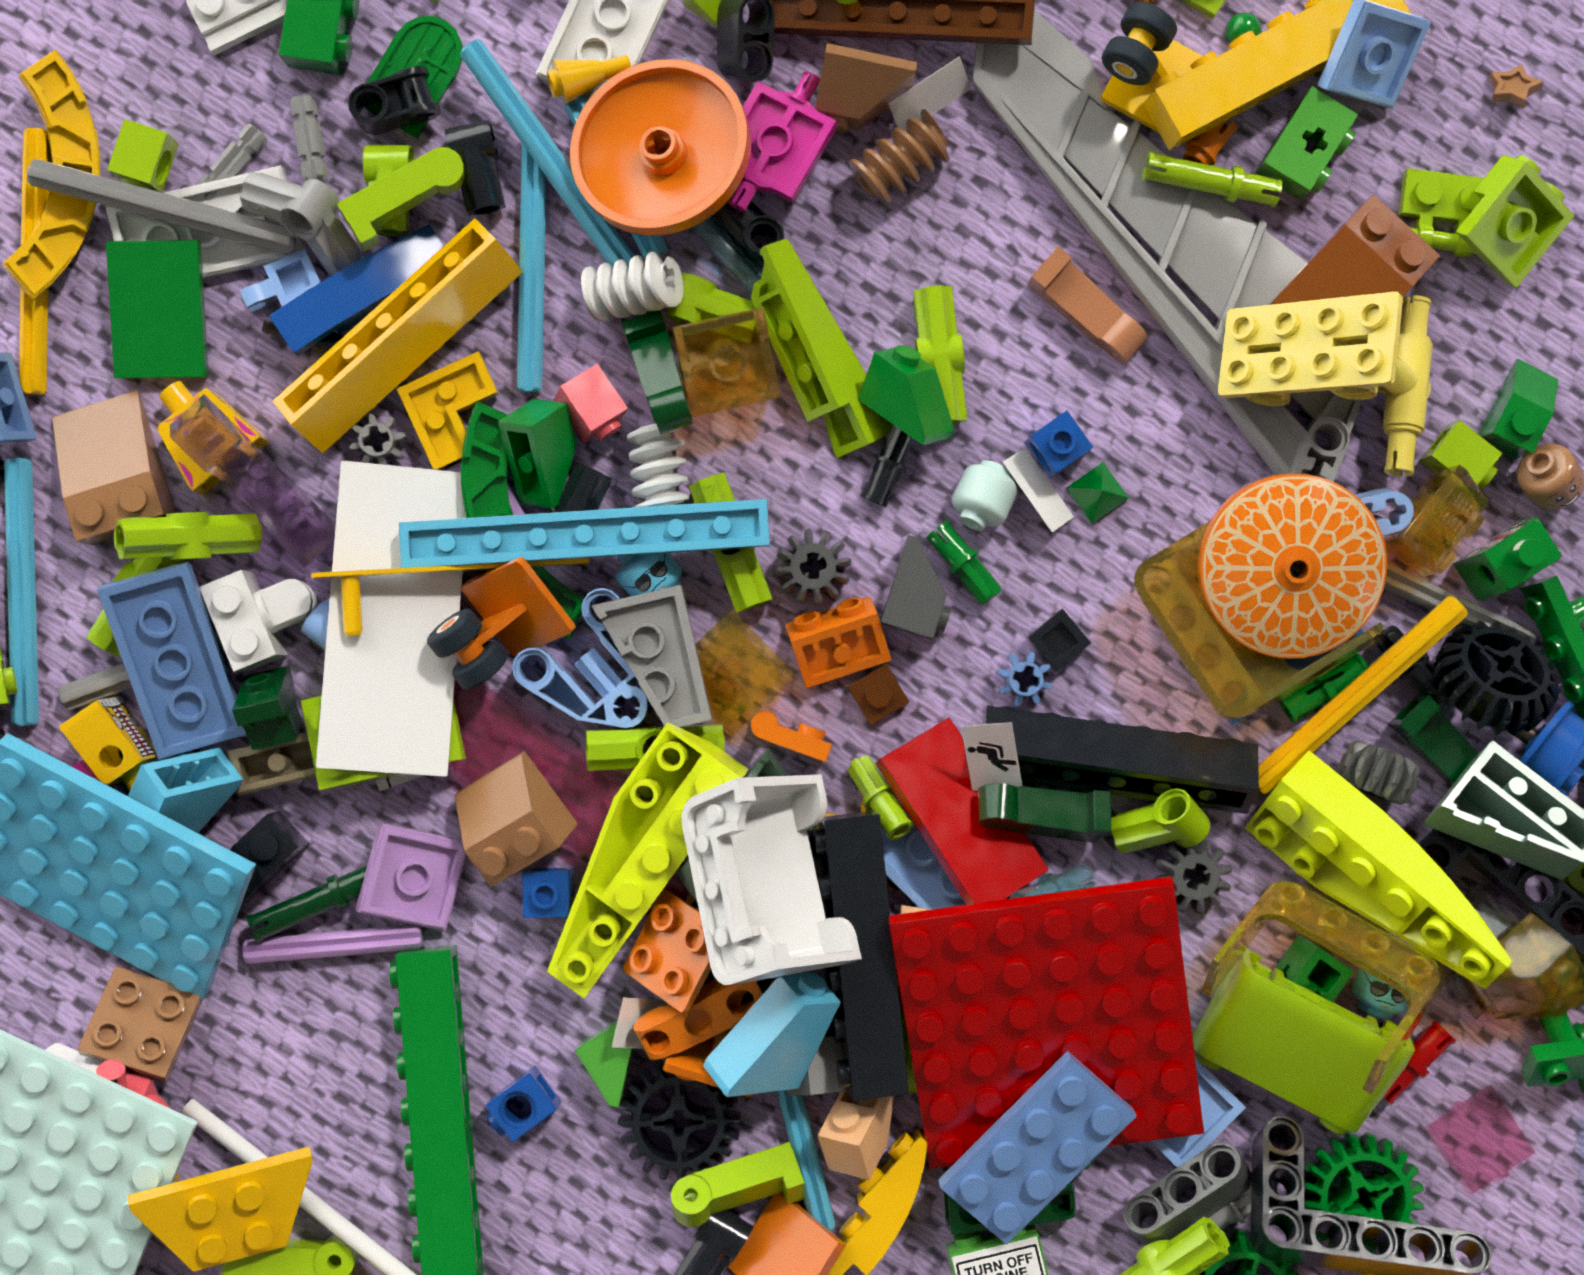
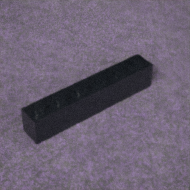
M987 705L982 725L1012 722L1021 780L1025 783L1088 792L1092 790L1110 791V795L1156 801L1161 794L1170 789L1179 788L1185 790L1200 808L1248 814L1259 790L1258 744L1241 742L1233 738L1219 739L1198 736L1190 732L1177 733L1156 730L1141 725L1128 726L1107 723L1100 719L1086 720L1065 717L1056 713L1023 711L1009 706L995 707Z
M868 811L824 816L822 822L819 823V829H812L815 857L822 856L824 875L817 876L822 903H827L828 918L843 917L852 924L857 935L862 958L854 962L827 968L826 971L828 987L837 995L841 1002L838 1007V1014H835L831 1021L834 1041L842 1042L843 1060L836 1061L838 1084L840 1089H847V1093L853 1101L909 1094L895 955L889 926L890 908L880 814Z

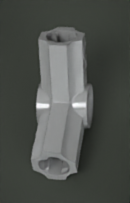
M251 172L243 181V190L240 196L243 209L281 221L291 234L306 240L329 275L336 274L362 258L359 253V247L335 212L338 209L337 203H339V199L336 193L324 182L317 179H308L301 186L267 174Z

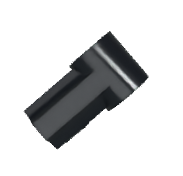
M490 120L445 129L448 148L457 152L464 165V181L461 191L468 215H484L506 208L496 160H499L497 148L494 147L493 141H495V136Z
M728 200L723 207L710 216L743 250L745 259L754 267L763 268L764 259L759 255L760 248L752 243L754 237L766 235L772 238L774 242L784 239V230L780 222L771 216L765 215L752 201L747 207L746 212L743 213L739 211V208L737 210L733 208Z
M576 462L562 492L559 504L555 507L553 513L599 510L613 479Z
M728 1209L711 1214L710 1218L699 1226L694 1235L696 1240L674 1275H721L729 1260L731 1262L734 1261L754 1226Z

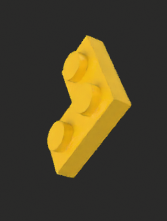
M479 351L397 388L433 470H443L461 462L466 427L459 413L473 407L476 401L482 403L499 395Z

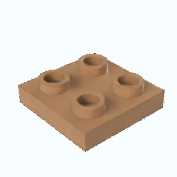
M115 966L77 1051L82 1056L100 1062L107 1060L121 1061L125 1065L126 1073L144 1075L167 1083L201 1006L200 996L191 992L180 991L171 983Z

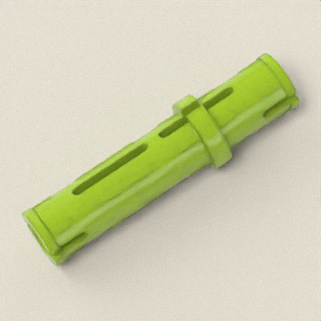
M1152 151L1148 152L1145 162L1148 165L1163 169L1159 170L1144 166L1142 180L1144 181L1149 180L1223 195L1225 201L1233 203L1237 199L1269 205V207L1274 208L1280 197L1275 196L1274 193L1262 190L1266 189L1280 193L1282 191L1281 178L1246 173L1244 168L1233 165L1231 169L1156 154Z

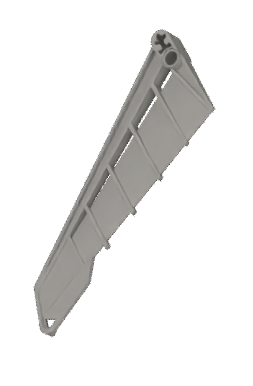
M1034 11L1032 45L976 43L972 83L1274 475L1285 473L1305 474L1310 471L1309 475L1334 482L1348 448L1350 433L1363 400L1342 398L1330 390L1291 393L1294 400L1313 418L1308 427L1304 429L1284 405L1264 406L1253 403L1245 397L1223 398L1218 394L1224 343L1223 336L1228 310L1270 305L1273 299L1307 262L1265 230L1267 223L1263 219H1260L1258 223L1254 222L1229 201H1225L1221 195L1142 180L1144 166L1159 170L1163 169L1148 165L1145 162L1149 151L1156 154L1169 155L1138 132L1141 126L1140 122L1133 120L1130 126L1106 107V104L1100 100L1102 91L1092 60L1037 11ZM1063 156L1102 196L1101 199L1097 197V195L1089 188V186L1081 179V177L1073 170V168L1064 160ZM1108 204L1160 257L1158 263L1154 261L1107 208ZM1167 266L1218 318L1215 327L1212 326L1165 273ZM1316 431L1322 432L1328 437L1330 441L1329 451L1323 450L1316 443Z

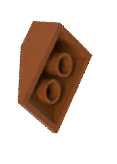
M1373 194L1350 215L1273 299L1270 305L1386 292H1398L1404 296L1440 255Z

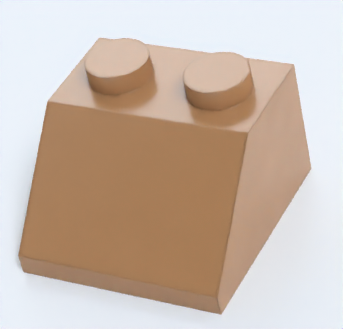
M525 751L455 794L464 852L490 887L558 849L578 824Z

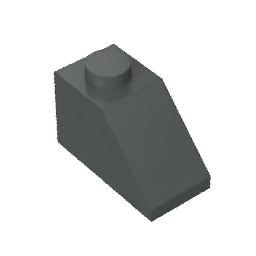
M908 535L880 623L931 640L934 638L936 631L944 633L951 607L944 605L947 594L918 538Z

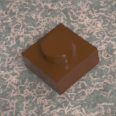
M887 663L848 686L870 725L909 703Z

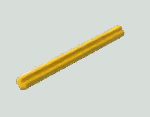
M26 128L23 132L21 245L28 239L45 210L50 192L46 189L31 186L27 182V169L32 160L40 159L47 162L51 160V149L47 131L41 128ZM20 287L19 380L23 394L42 395L47 391L48 289L32 301Z
M1453 596L1446 597L1258 765L1259 791L1265 794L1274 788L1308 751L1313 753L1467 617L1468 612L1462 603Z

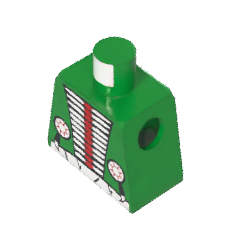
M1524 517L1455 561L1453 565L1475 599L1479 601L1512 590L1560 559L1562 555L1539 519L1536 517ZM1482 565L1492 572L1494 580L1491 581L1485 575Z

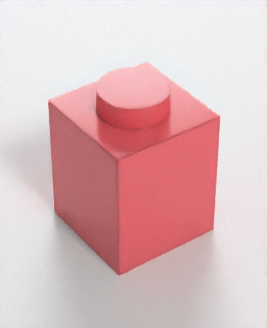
M598 364L561 385L554 398L555 402L567 403L573 429L584 444L596 436L599 441H603L622 428L620 421L628 409Z

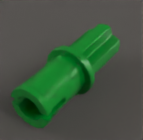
M949 520L937 527L948 540V543L934 530L926 537L927 541L935 547L951 567L949 573L951 575L956 573L979 603H988L999 594L1001 586L978 559V550L972 551L951 526Z

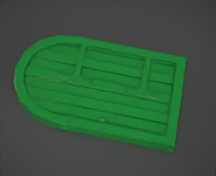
M421 16L406 22L392 39L367 83L391 76L406 68L426 67L429 72L427 83L433 102L439 104L452 81L457 77L463 61L460 55L463 43L456 29L446 20L434 16ZM413 90L414 100L417 102L418 98L415 90ZM371 101L364 108L378 115L382 110L383 104L378 101ZM428 122L408 125L400 129L418 139Z

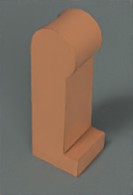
M1058 246L1031 276L1027 285L1095 345L1103 348L1116 361L1126 364L1148 340L1147 333L1137 321L1124 313L1070 261L1072 257Z

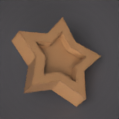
M1522 64L1509 72H1490L1489 78L1495 88L1492 103L1509 101L1525 108L1527 96L1542 90L1543 81L1528 76Z

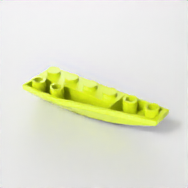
M669 722L666 723L613 798L547 972L582 998L587 996L688 855L681 818L686 802L698 794L733 779L743 778L749 770L747 767L712 742Z
M1308 751L1281 779L1244 827L1262 845L1270 849L1315 888L1480 987L1486 989L1512 963V960L1482 917L1422 847L1381 808L1311 751Z

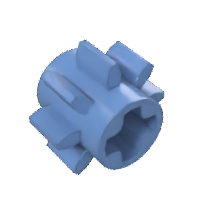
M1029 652L1026 655L1025 662L1021 663L1014 654L1008 655L1012 666L1008 670H996V674L1005 677L1006 683L1005 686L998 690V693L1006 694L1010 691L1015 694L1013 704L1016 707L1021 705L1023 696H1029L1031 702L1038 705L1040 698L1037 692L1041 688L1052 689L1053 686L1049 682L1043 681V673L1048 671L1050 665L1046 664L1038 667L1034 664L1035 652ZM1026 666L1030 668L1029 676L1035 678L1034 686H1026L1023 692L1019 690V682L1013 680V675L1017 672H1023Z

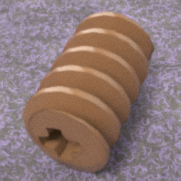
M921 110V121L915 117H910L906 121L907 132L901 128L893 129L891 132L892 142L886 138L879 139L876 144L878 153L872 149H865L862 152L864 165L856 159L849 161L855 178L870 197L875 198L877 196L889 204L891 198L888 188L892 186L902 194L906 192L903 177L905 176L915 183H919L921 180L917 167L920 165L930 173H933L935 171L932 160L934 155L938 156L945 163L950 161L947 151L948 144L944 134L927 110Z

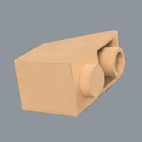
M847 1091L839 1093L818 1134L828 1170L866 1180L871 1179L888 1144L894 1096L853 1101Z

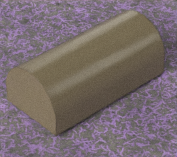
M307 732L300 733L297 740L253 751L251 746L228 751L230 762L243 778L241 786L237 789L238 796L316 777Z

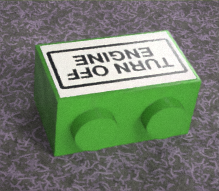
M1034 1224L1026 1225L1007 1245L995 1234L981 1235L980 1231L960 1233L954 1237L955 1242L946 1244L953 1275H1048L1039 1234Z

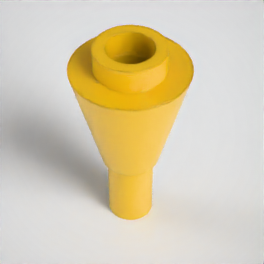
M623 55L601 62L599 60H552L553 70L546 72L549 88L553 98L561 97L566 105L601 85L606 79H610L625 69L630 68L628 55Z

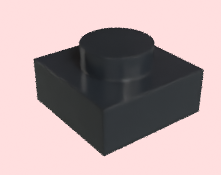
M1063 608L1026 637L1054 672H1058L1091 644L1090 640Z

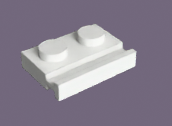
M185 0L208 44L210 52L214 56L284 22L287 4L286 0Z

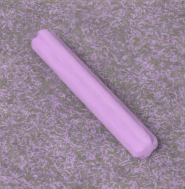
M412 924L273 936L263 939L259 943L255 938H249L243 941L242 951L244 962L254 964L417 950L423 946V930L420 925Z

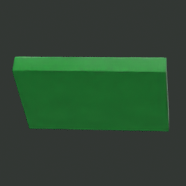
M201 240L106 241L114 378L207 377L208 358Z

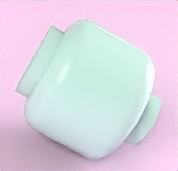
M983 460L980 464H973L964 470L952 495V505L961 514L959 520L965 526L982 531L985 526L997 527L1005 522L1018 493V487L1012 480L1013 476L1006 467L993 461Z

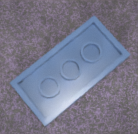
M190 561L100 586L97 589L99 598L158 759L246 735L244 728L237 726L232 712L237 693Z
M1067 1051L938 1179L940 1189L1007 1245L1137 1115L1126 1101Z

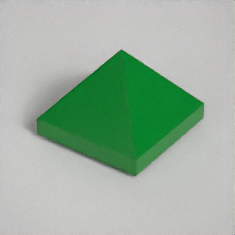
M1104 462L1066 487L1091 524L1129 499Z

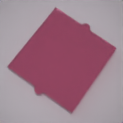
M1490 1084L1464 1102L1460 1100L1455 1101L1453 1109L1428 1124V1127L1472 1193L1499 1176L1507 1177L1509 1169L1535 1153Z

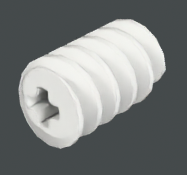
M649 252L646 260L642 256L636 255L630 259V263L624 259H619L614 263V267L610 263H602L598 267V271L590 266L582 271L583 299L589 314L596 321L610 322L615 318H628L632 314H645L648 310L659 311L664 306L672 308L678 306L682 301L683 280L679 265L673 257L668 256L663 261L658 252Z
M657 424L639 427V429L627 435L628 443L640 446L628 453L630 461L642 464L630 471L632 479L644 482L632 489L633 497L646 500L635 507L678 505L689 499V494L676 491V486L688 481L687 476L674 473L675 468L686 463V458L672 454L673 450L684 446V440L671 437V432L680 428L660 435Z

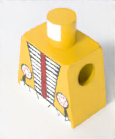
M121 696L96 700L58 726L97 778L107 786L123 781L130 791L140 766L150 763L158 757L153 744ZM120 750L123 754V760L120 757Z

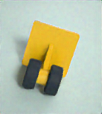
M1135 2L1128 7L1121 19L1120 26L1125 36L1112 38L1102 53V63L1112 74V77L1104 89L1100 100L1158 132L1143 105L1154 91L1152 85L1171 72L1176 71L1178 76L1192 70L1190 65L1202 55L1173 40L1177 33V25L1166 11L1150 3Z

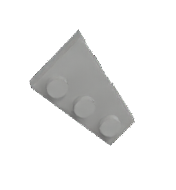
M682 585L592 605V608L604 624L621 656L624 657L664 726L668 722L677 727H683L713 720Z

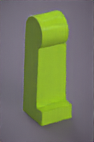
M439 147L433 149L337 203L341 215L364 252L380 243L375 229L437 193L448 195L456 192L464 181L462 159L456 151L450 148Z
M790 1142L713 1166L679 1179L671 1191L672 1210L675 1219L683 1226L698 1227L704 1224L711 1214L783 1192L787 1204L803 1200L805 1196V1182Z
M332 1235L325 1241L289 1238L288 1244L285 1247L222 1264V1275H349L358 1262L359 1253L336 1235Z

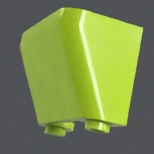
M1240 945L1192 1035L1194 1050L1197 1052L1195 1057L1200 1063L1213 1070L1219 1071L1223 1067L1320 1117L1321 1124L1337 1134L1344 1135L1346 1131L1357 1132L1411 1059L1415 1048L1408 1030L1388 1019L1379 1028L1376 1018L1368 1014L1366 1018H1363L1286 979L1284 972L1277 968H1274L1272 972L1267 966L1259 963L1262 958L1260 954Z

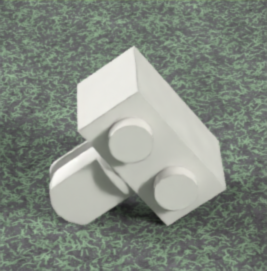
M239 570L199 587L233 672H249L287 656L278 631L306 620L317 605L315 592L304 581L286 579L261 589L255 574L245 570Z

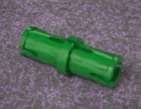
M1354 653L1340 664L1324 673L1318 674L1311 681L1280 697L1279 704L1292 723H1296L1300 718L1331 701L1367 669L1368 665L1360 654Z

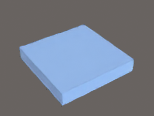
M1353 0L1317 85L1328 91L1393 109L1431 21L1372 1Z

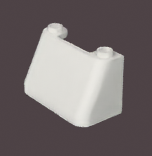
M822 774L736 778L690 798L683 808L681 817L682 828L709 963L714 977L723 985L758 981L843 965L862 959L857 935L852 924L843 917L826 919L807 833V829L822 822L826 814L827 797Z

